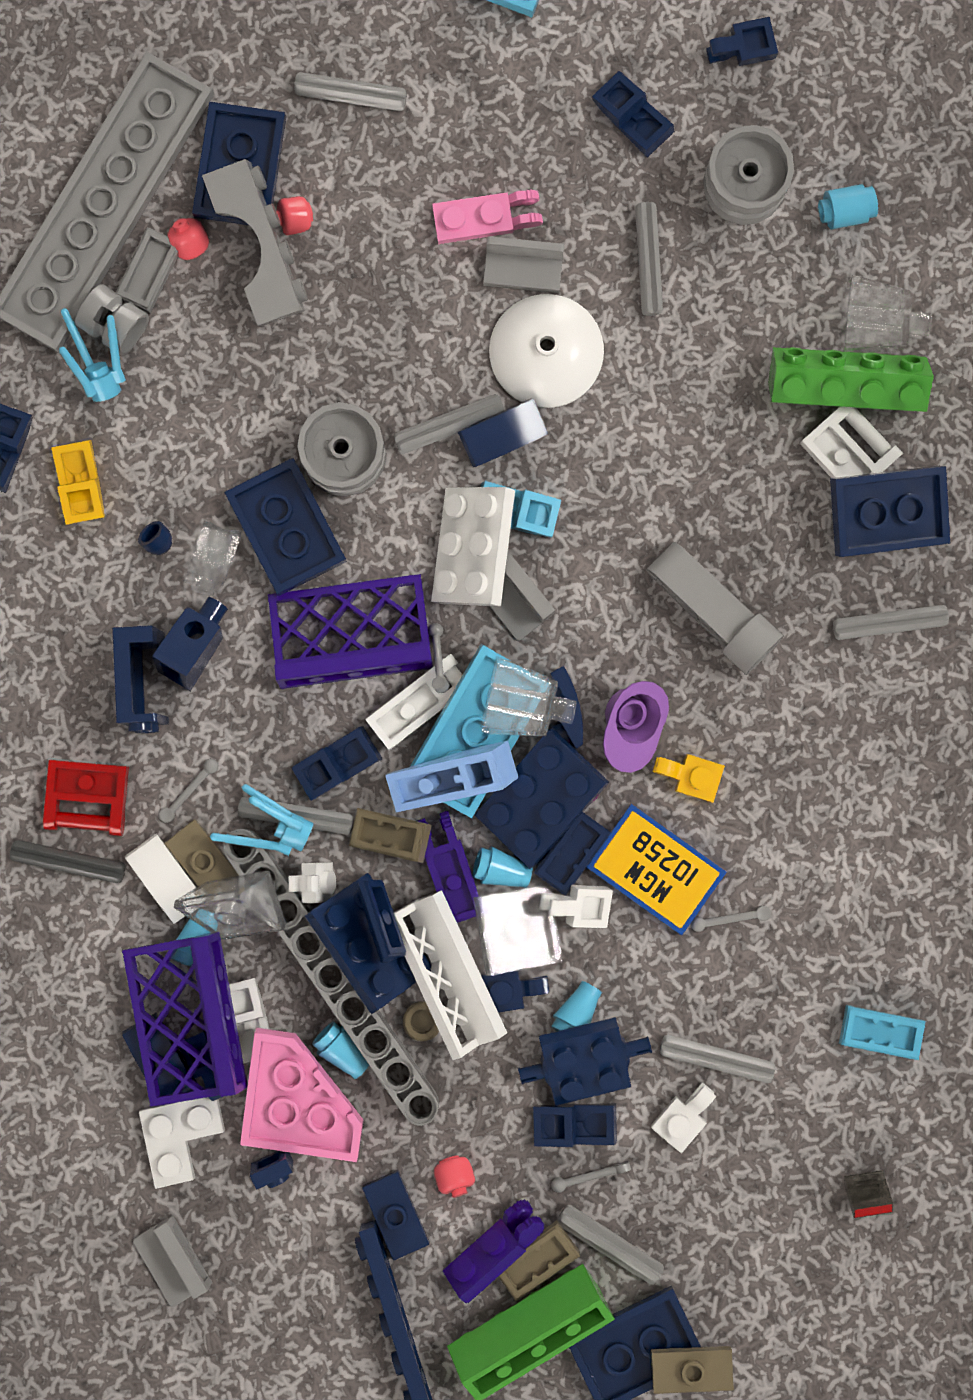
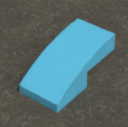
M488 481L481 483V487H505ZM513 489L515 490L510 529L549 538L553 537L561 500L529 490L519 491Z

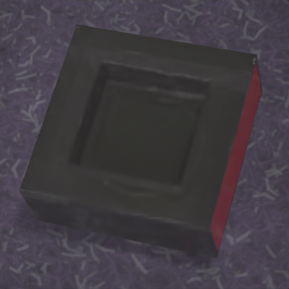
M883 1170L844 1176L845 1190L853 1218L893 1212V1201Z

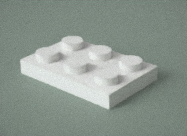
M456 487L445 489L431 602L452 605L501 606L515 490L507 487Z

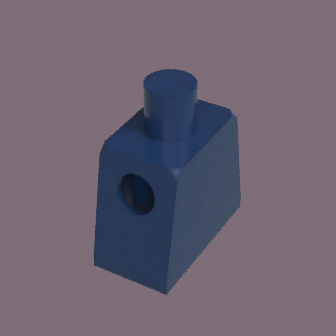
M211 597L206 599L199 612L187 607L152 656L158 673L191 692L223 639L222 630L218 624L227 612V607ZM195 634H200V635H202V636H201L200 638H198V639H191V638H190L191 636H193V635H195Z

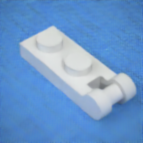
M452 654L442 660L443 674L452 685L445 693H437L432 687V681L436 678L434 666L365 719L389 751L445 707L463 675L456 667L458 662Z

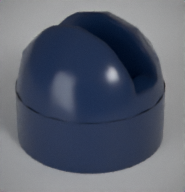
M154 521L141 531L138 543L152 555H162L171 549L172 535L162 522Z

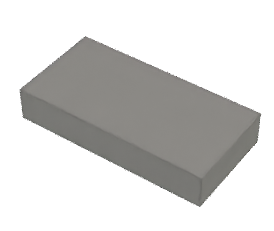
M149 227L146 228L116 290V293L122 297V301L130 302L150 314L178 257V250L171 245L168 236Z

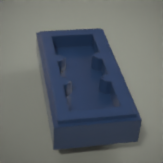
M583 812L553 845L534 873L566 896L571 889V885L575 884L611 832Z
M399 1170L362 1186L393 1261L430 1245V1241Z

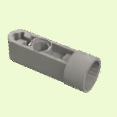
M673 542L646 569L648 574L680 606L725 647L722 653L745 675L749 674L783 639L784 635L763 615L759 613L755 616L678 543Z

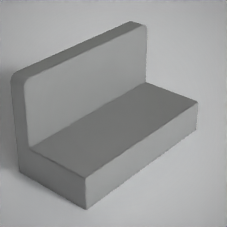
M488 236L483 286L559 293L564 244Z
M508 551L501 606H490V608L514 638L520 641L555 613V609Z
M173 1215L133 1239V1244L171 1307H175L191 1296L193 1299H196L210 1288L212 1284L211 1279Z

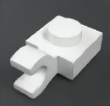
M333 862L302 863V875L289 876V892L302 891V903L325 902L333 897L336 889Z
M571 885L570 896L542 893L539 909L549 910L548 914L552 916H567L566 923L572 927L607 928L613 890L606 886Z
M702 1082L685 1103L675 1096L651 1124V1128L682 1153L707 1124L699 1114L716 1098L714 1091Z

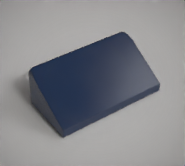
M362 880L358 882V895L381 964L405 956L406 949L383 881Z

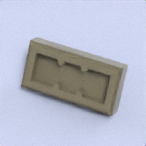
M357 808L349 846L423 863L432 825Z
M197 819L191 821L164 843L212 904H215L242 882V879L225 854L210 839L209 834Z
M556 1220L543 1229V1233L537 1236V1239L526 1248V1252L498 1277L515 1301H517L580 1257V1251Z
M730 1346L651 1349L654 1394L734 1390L732 1349Z

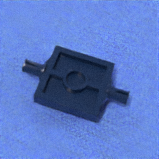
M616 1017L540 1035L539 1040L542 1048L541 1063L518 1068L522 1085L545 1079L552 1089L555 1106L630 1088L629 1058L652 1053L648 1036L625 1042V1039L620 1034Z

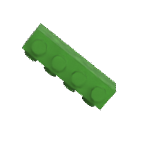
M773 347L768 386L771 402L927 412L934 375L927 357L916 355H888L874 352L856 353L838 350L825 351L795 347Z
M581 1264L575 1269L567 1271L560 1278L542 1289L532 1292L527 1298L509 1309L496 1314L494 1318L476 1329L463 1334L459 1339L447 1345L461 1383L475 1400H483L609 1324L615 1318L596 1281L584 1264Z

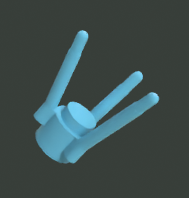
M63 308L61 314L87 367L84 370L86 375L65 347H60L59 353L82 384L87 397H92L95 402L115 397L121 392L119 383L124 382L126 379L120 364L114 316H107L112 367H108L106 362H93L69 311Z
M244 784L242 790L251 796L249 803L279 820L274 836L280 838V841L275 842L212 833L210 835V839L213 841L276 850L289 856L292 848L300 852L303 850L314 823L290 812L261 792Z

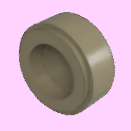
M418 1001L408 1007L403 1017V1026L406 1033L417 1041H428L434 1038L439 1033V1030L426 1002Z

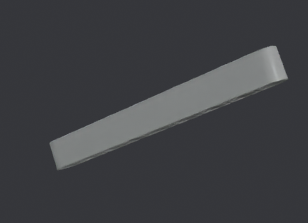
M236 829L229 833V835H245L249 838L261 839L255 831L250 829ZM223 842L225 856L405 1118L417 1126L431 1123L435 1119L439 1108L437 1093L380 1010L371 1014L364 1004L365 1011L362 1016L354 1018L348 1016L344 1010L345 1000L350 997H356L360 1000L361 998L342 970V980L339 984L329 985L323 981L321 972L324 966L335 965L338 968L339 966L306 919L305 915L311 911L307 904L302 903V897L298 892H289V878L269 849L253 847L247 857H240L234 851V844ZM262 867L269 868L275 875L274 885L270 889L260 888L256 883V873ZM282 900H290L296 905L297 915L293 921H285L279 917L277 908ZM311 932L318 937L320 946L317 952L307 953L301 949L299 940L303 933ZM372 1030L382 1031L387 1038V1045L380 1050L370 1048L366 1042V1034ZM394 1063L405 1064L409 1069L410 1076L403 1082H396L390 1078L388 1067ZM418 1095L427 1097L432 1103V1109L426 1114L415 1113L410 1106V1101Z

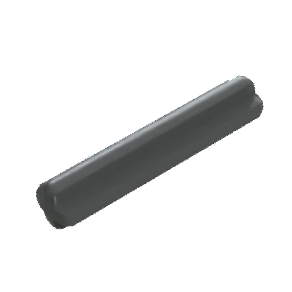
M21 840L14 841L10 850V859L12 861L113 883H121L125 875L126 866L123 862Z

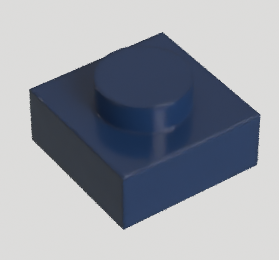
M276 1151L251 1163L250 1178L256 1190L266 1185L268 1188L276 1187L289 1178V1174L293 1173V1159L290 1152Z

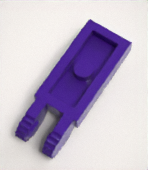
M445 811L440 813L439 820L443 831L446 832L449 843L434 847L431 838L432 832L430 831L425 859L436 892L442 890L458 923L485 914L461 839L457 840L449 812ZM425 818L418 820V822L427 823Z
M521 1199L513 1203V1206L504 1211L503 1219L500 1218L442 1270L452 1288L463 1302L469 1303L521 1257L526 1252V1248L537 1239V1236L543 1233L545 1225L540 1217H533L531 1215L533 1208L528 1200Z

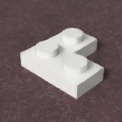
M207 1097L139 1110L155 1189L195 1179L188 1140L215 1135L225 1131L218 1099L211 1101Z

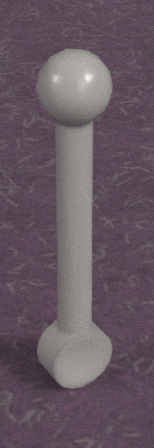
M433 623L428 629L429 635L433 637L436 678L432 681V687L437 693H443L449 688V682L443 674L440 636L444 630L440 624Z
M207 759L203 765L204 769L171 806L160 810L159 819L162 822L169 823L173 821L176 810L209 774H213L218 770L219 765L215 759Z
M759 906L756 911L709 919L695 917L691 922V928L696 932H701L705 927L756 918L760 921H767L771 917V910L767 906Z
M626 1161L567 1179L556 1177L551 1182V1188L554 1192L561 1193L568 1186L616 1173H625L631 1170L630 1162Z

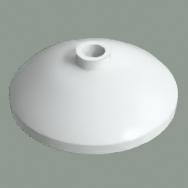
M553 294L530 296L508 308L497 321L489 346L491 367L502 388L520 402L534 398L538 408L560 407L584 395L596 381L604 356L602 335L590 313L577 302ZM548 339L555 346L552 350L545 351L540 347V343Z

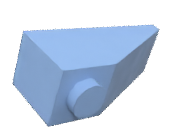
M508 740L472 748L385 775L396 813L503 790L518 779Z

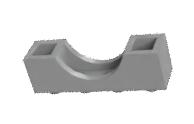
M244 159L202 175L216 214L244 220L254 230L261 246L260 266L253 280L244 288L257 326H265L305 311L302 302L307 301L308 297L301 279L294 280L289 265L294 263L293 255L287 241L280 243L275 229L281 226L274 205L272 203L267 205L261 190L266 189L267 185L260 167H253L251 162Z

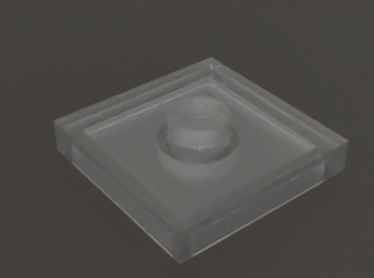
M550 885L473 897L485 975H497L562 962L555 916L549 915V910L539 909L541 894L551 893Z

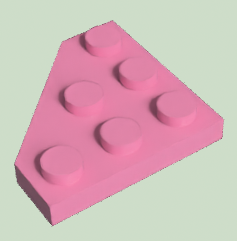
M256 1028L240 1145L357 1162L363 1127V1118L296 1033Z

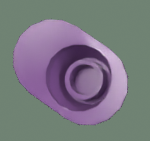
M640 681L633 683L612 695L607 703L605 710L607 725L604 731L603 749L610 765L620 772L632 773L642 769L650 762L656 751L663 726L667 719L669 703L663 688L654 682Z

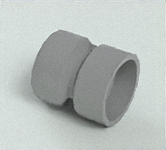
M100 284L87 295L81 304L75 318V325L93 338L102 336V343L110 349L107 316H114L119 355L125 356L132 350L146 330L149 316L130 302L122 304V297L106 285Z

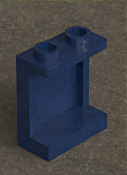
M152 625L112 628L116 723L128 726V732L158 733L159 725H169V717L158 713L145 714L142 649L158 648L165 638V632Z

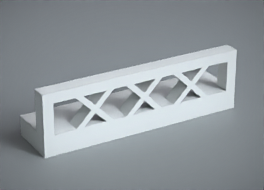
M442 890L417 899L395 911L394 916L406 949L405 958L452 1060L462 1058L477 1046L498 1040L507 1034ZM410 915L415 926V935L409 933L403 917ZM423 952L429 956L432 963L431 972L424 966L422 961ZM440 988L445 991L448 998L447 1007L442 1005L439 998ZM456 1024L461 1026L467 1039L462 1045L455 1033Z

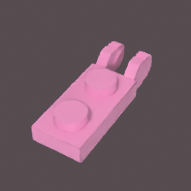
M538 190L516 191L509 195L506 192L433 203L438 244L513 233V230L542 225L543 219L539 213L522 214L512 218L510 207L527 206L539 202Z

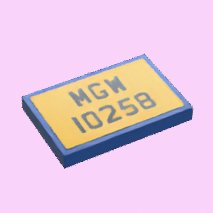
M632 804L629 805L612 829L611 834L587 866L589 870L680 935H683L727 873Z

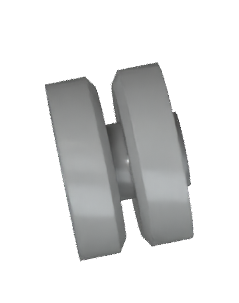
M758 125L739 126L724 134L713 148L703 179L704 194L710 207L725 221L739 225L757 224L769 218L782 204L785 194L790 187L794 174L793 154L783 138L773 130Z
M338 402L322 406L308 416L300 429L297 448L301 464L313 483L325 492L345 497L362 493L374 485L383 472L387 453L380 427L370 413L357 405ZM344 444L348 451L344 454H338L336 447Z

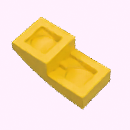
M87 440L51 447L60 485L57 488L66 525L105 517L92 441Z

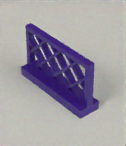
M421 574L289 591L280 596H277L276 593L268 594L275 656V678L280 689L433 668ZM414 585L416 598L407 610H404L390 599L398 587ZM388 589V591L385 594L381 593L379 590ZM370 591L380 599L368 616L352 605L360 592ZM344 594H350L347 599H344L342 596H340ZM332 596L342 605L333 617L327 620L315 611L314 607L322 597ZM312 599L308 605L302 600ZM294 601L304 610L290 626L279 618L278 604L276 603ZM385 604L402 615L390 631L373 620ZM416 608L419 620L411 615ZM347 609L364 620L351 637L335 626ZM309 614L325 625L313 641H310L297 631ZM408 619L420 628L421 642L405 644L394 635ZM280 625L287 630L282 637ZM368 625H371L385 636L376 648L366 649L356 641ZM330 630L347 641L338 653L328 654L318 647ZM292 635L308 646L299 658L284 660L283 646ZM390 640L396 644V645L386 646V645L389 643ZM351 646H354L356 649H358L354 651H348ZM313 651L319 654L316 656H310Z
M220 932L122 950L150 1107L219 1095L221 1097L231 1096L246 1089L248 1085ZM190 946L193 964L188 972L185 973L172 964L170 960L178 948ZM169 950V951L167 952V954L165 955V957H163L162 955H160L159 953H157V952ZM147 954L159 963V966L149 980L138 972L135 956ZM165 968L182 980L172 996L155 985ZM194 973H195V975H196V980H194V979L192 978V976L194 975ZM140 983H141L143 986H145L142 991H141V985H140ZM187 984L199 992L200 1004L194 1013L177 1001ZM150 991L167 1003L157 1019L147 1013L144 1008L143 1001ZM172 1007L189 1019L179 1035L162 1024ZM201 1012L203 1013V1019L199 1017ZM147 1023H149L150 1025H152L149 1030H148V1024H147ZM194 1023L206 1031L208 1042L201 1052L184 1040ZM157 1030L174 1042L164 1058L152 1050L150 1040ZM179 1046L196 1058L186 1075L169 1063ZM209 1051L211 1059L206 1056ZM154 1062H156L159 1065L157 1069L155 1068ZM201 1063L213 1071L215 1087L203 1088L191 1079ZM165 1069L180 1080L181 1083L173 1094L160 1096L158 1077ZM186 1085L192 1089L191 1091L182 1092Z

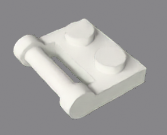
M839 407L800 442V445L831 478L880 473L903 454L896 445L892 447L856 407ZM846 419L881 457L876 463L870 459L839 425L842 420Z

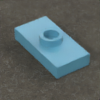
M846 1005L839 1044L919 1060L926 1021Z

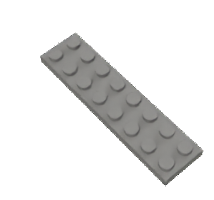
M146 51L0 293V320L59 353V348L63 347L70 335L61 310L66 308L75 323V318L81 304L87 295L101 284L214 96L212 88Z

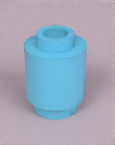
M863 184L825 191L823 200L818 202L820 220L822 223H827L831 230L868 223L869 218L877 217L878 200L872 186L864 187Z

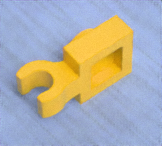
M686 754L683 764L666 758L656 757L652 772L678 780L675 788L676 792L714 803L725 765Z

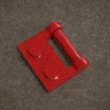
M49 760L43 814L44 830L56 831L58 827L109 831V835L123 836L129 767ZM60 800L111 804L110 816L60 812Z

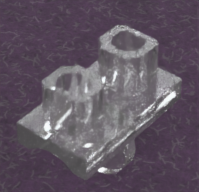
M204 520L183 581L184 583L191 584L193 592L209 597L213 596L214 592L221 593L242 532L222 529Z

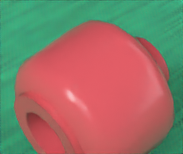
M288 197L278 201V211L276 212L285 235H294L310 229L313 221V212L310 203L304 197Z
M194 218L178 219L167 233L170 244L178 250V257L184 260L199 257L207 250L209 245V239L203 225Z
M456 1155L443 1159L434 1168L437 1187L442 1194L452 1193L453 1198L468 1194L466 1188L475 1183L472 1166L465 1157Z

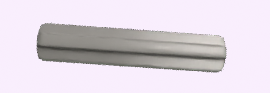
M303 72L296 74L294 82L295 94L298 96L403 111L406 105L407 93L404 88Z
M641 202L636 205L635 209L641 309L644 316L660 315L663 310L657 207L654 202Z
M494 394L396 432L394 439L400 453L405 454L457 434L459 431L483 419L503 412L504 407L500 397Z
M945 605L839 618L833 621V630L837 640L943 627L949 623V615Z
M241 797L238 805V816L279 823L278 819L249 803L250 797ZM276 802L290 812L313 822L312 829L345 835L351 832L353 816L351 814Z
M664 1035L661 1042L660 1054L664 1057L764 1083H771L774 1077L775 1064L771 1061L671 1035Z
M567 1205L563 1208L557 1220L563 1229L645 1282L653 1285L659 1280L664 1270L662 1263L572 1205Z

